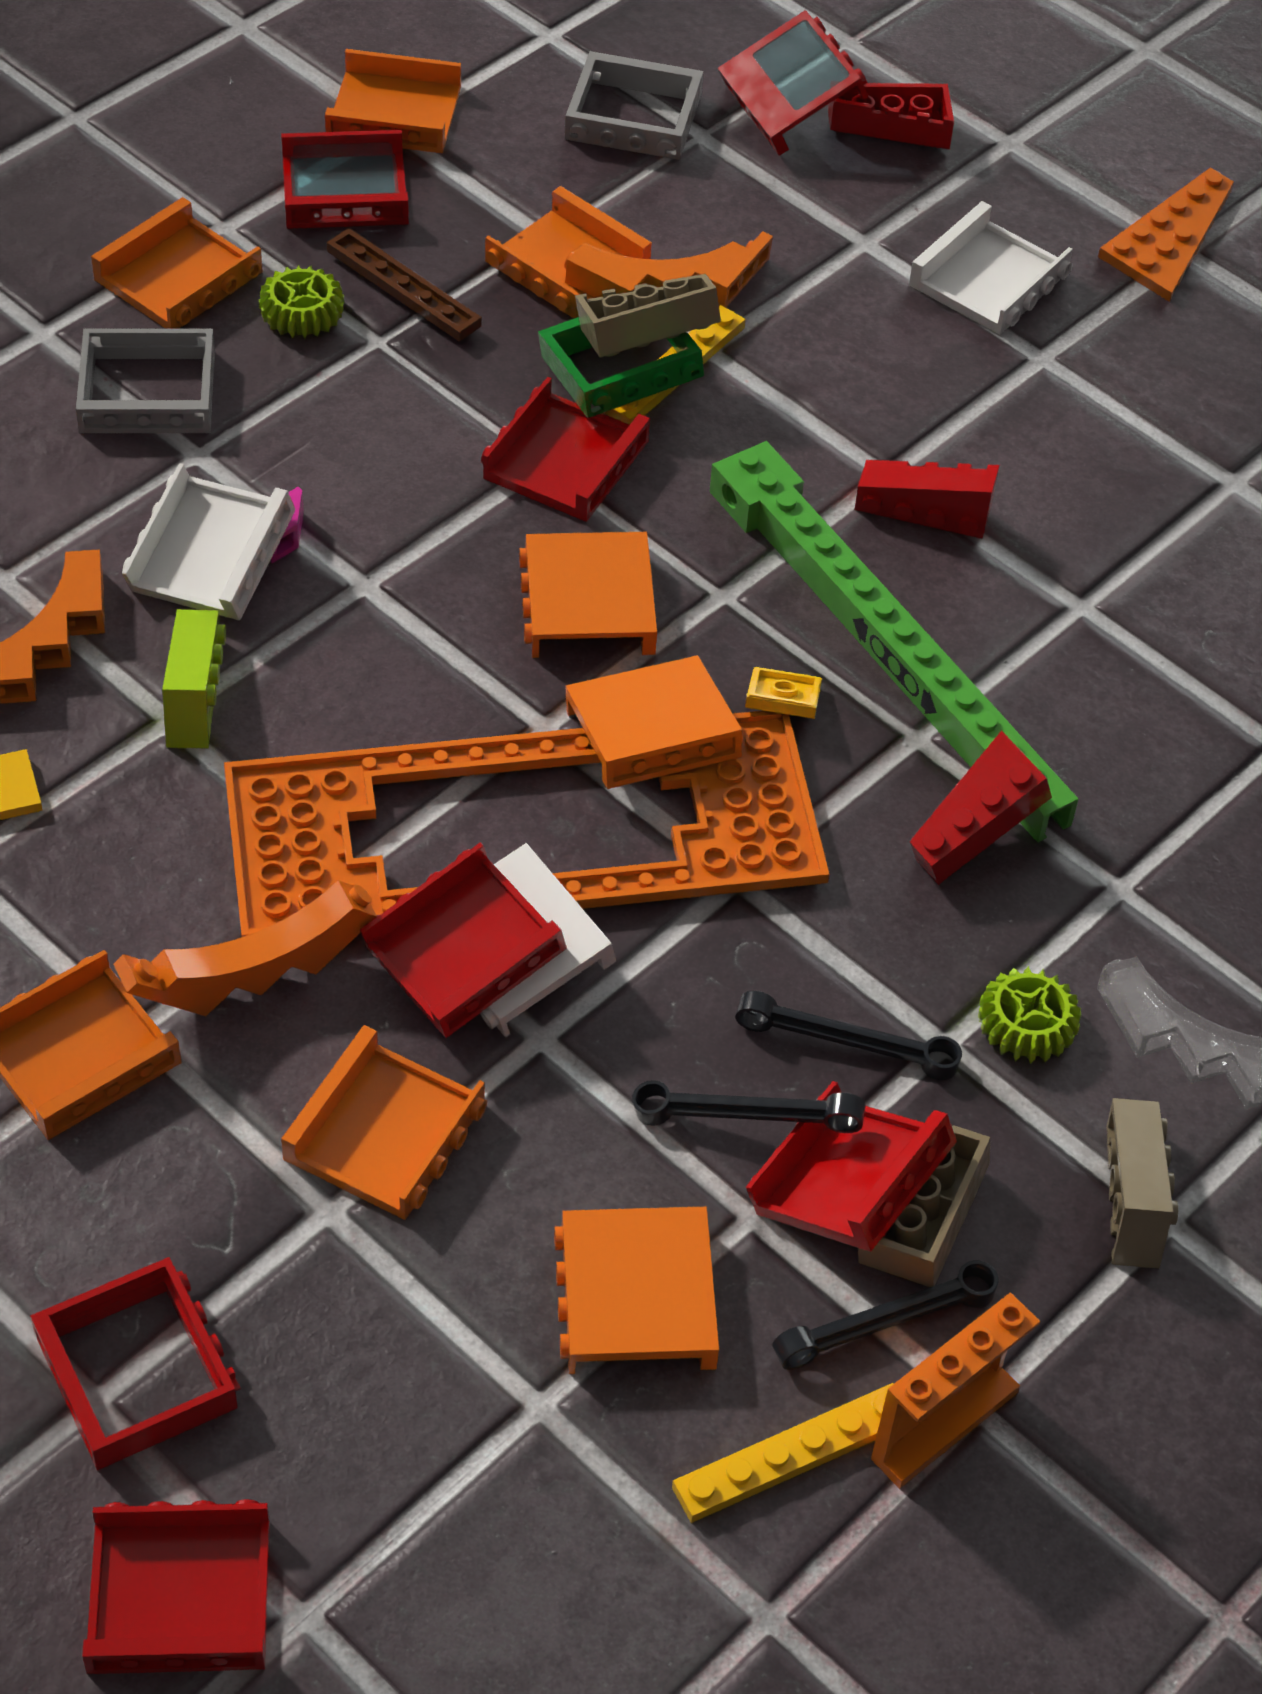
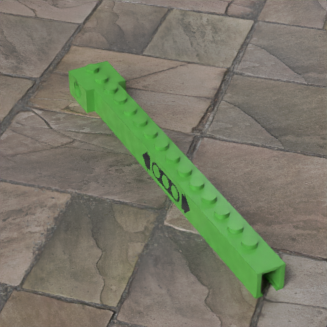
M765 441L713 463L710 482V493L745 533L755 529L762 533L970 767H972L1002 730L1047 778L1052 798L1020 822L1037 842L1046 839L1045 832L1049 816L1063 830L1072 826L1079 800L1078 797L802 496L804 481L779 453Z

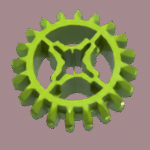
M298 265L297 269L291 270L286 267L283 273L275 271L274 277L266 278L265 285L261 286L259 309H261L264 322L269 324L270 329H278L280 335L290 333L292 338L296 335H303L306 338L308 334H313L318 337L319 331L329 332L330 326H337L338 320L342 318L344 311V294H342L340 283L334 280L333 274H325L323 269L315 271L312 266H309L307 269H301Z
M1029 966L1023 973H1019L1014 967L1008 976L1000 972L996 981H990L987 985L986 991L980 999L978 1018L979 1022L982 1023V1034L989 1035L990 1045L1000 1044L1001 1055L1008 1051L1012 1052L1015 1061L1021 1055L1027 1056L1030 1064L1035 1060L1036 1056H1039L1045 1062L1050 1058L1051 1054L1059 1057L1063 1053L1064 1048H1069L1072 1045L1074 1037L1078 1034L1080 1028L1081 1008L1077 1006V995L1070 994L1069 984H1058V975L1052 978L1046 977L1044 968L1038 974L1032 973Z

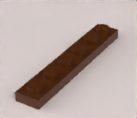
M350 228L327 242L328 253L459 342L482 327L481 316Z

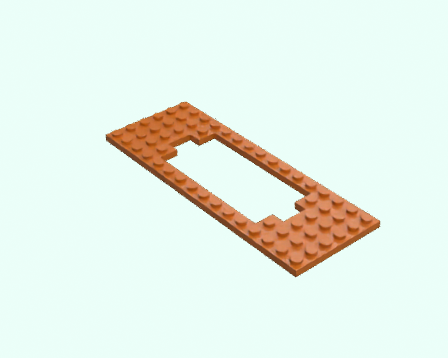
M769 711L733 713L742 729L741 758L659 777L661 790L690 788L697 824L672 826L671 837L677 861L552 874L582 909L828 883L830 874L789 715ZM565 729L224 762L242 937L256 933L291 916L322 895L338 880L352 886L359 885L364 888L371 897L370 904L376 915H381L396 904L402 895L411 893L418 888L387 890L382 855L353 858L348 821L376 819L373 785L601 763L584 729Z

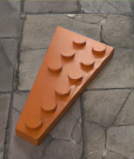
M1210 167L1100 247L1098 257L1170 302L1177 285L1179 286L1187 267L1191 265L1202 245L1207 231L1211 229L1217 213L1221 211L1231 193L1234 181Z

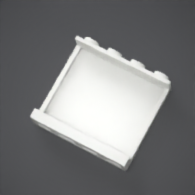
M981 201L912 262L909 286L1001 335L1009 326L1013 327L1024 312L1032 310L1044 294L1048 295L1060 279H1065L1072 269L1070 260L1073 249L1068 247L1059 257H1056L990 222L992 206Z
M179 463L174 474L168 478L166 489L160 501L154 505L148 524L139 533L137 545L131 556L125 560L122 575L132 592L199 610H219V615L241 620L296 510L287 490L276 487L271 497L191 477L184 464Z
M527 843L494 865L548 923L553 920L561 928L567 949L480 1013L491 1029L497 1026L505 1037L510 1035L507 1026L510 1020L595 962H598L605 970L616 962L612 943Z

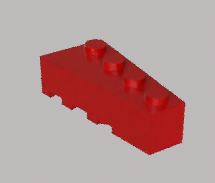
M831 83V88L838 83ZM867 83L864 87L869 97L865 100L852 88L828 105L830 130L950 150L954 116L948 84Z
M866 460L857 488L854 510L983 539L991 511L1000 465H988L987 469H974L972 464L958 463L957 468L939 467L938 462H926L922 466H911L908 461Z
M1002 730L909 841L916 861L938 885L1052 798L1047 778Z

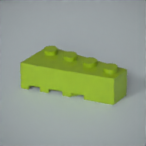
M177 609L162 688L166 748L209 749L213 706L216 705V685H219L220 679L219 665H222L223 661L222 645H225L226 625L219 624V610Z

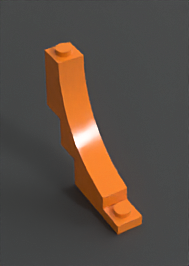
M762 231L754 241L750 240L746 247L732 241L708 253L664 260L622 256L598 249L583 242L575 252H570L565 260V283L597 298L603 297L602 291L615 289L616 294L633 292L635 289L634 285L647 283V285L663 287L665 280L706 274L717 289L719 306L722 305L726 308L769 260L773 236Z
M100 549L65 552L61 579L47 605L24 628L0 642V704L36 701V669L71 667L70 636L105 633L104 584Z
M338 880L307 906L256 933L232 941L200 948L163 949L151 962L146 959H138L123 954L113 965L127 993L206 1017L235 988L262 995L291 967L316 975L360 934L361 928L374 920L377 915L370 904L371 897L364 888L359 885L352 886Z

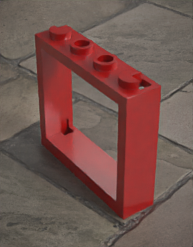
M170 1257L30 1315L36 1340L96 1470H100L238 1408L236 1392L241 1390V1387L236 1379L235 1371L232 1367L225 1369L220 1359L224 1357L221 1343L215 1333L208 1335L204 1327L205 1324H208L204 1309L199 1301L192 1303L188 1292L191 1291L188 1277L182 1270L176 1271ZM167 1292L214 1390L105 1437L59 1337Z

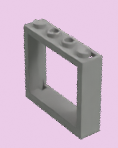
M589 51L565 116V140L680 160L702 95L703 71ZM591 83L685 99L675 129L581 113Z
M83 329L76 402L79 433H211L215 361L213 329ZM96 359H203L201 400H92Z

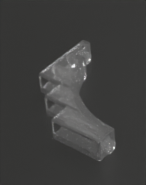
M1137 956L1126 960L1116 959L1103 966L1097 989L1136 1058L1171 1048L1191 1084L1225 1074L1246 1110L1262 1105V1037L1244 1034L1223 1027L1189 1010L1158 985L1146 971Z

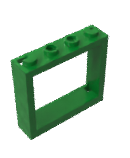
M579 317L538 331L542 358L587 418L704 376L702 350L687 332L681 333L675 338H666L677 353L589 384L568 357L592 348L589 340L581 330Z

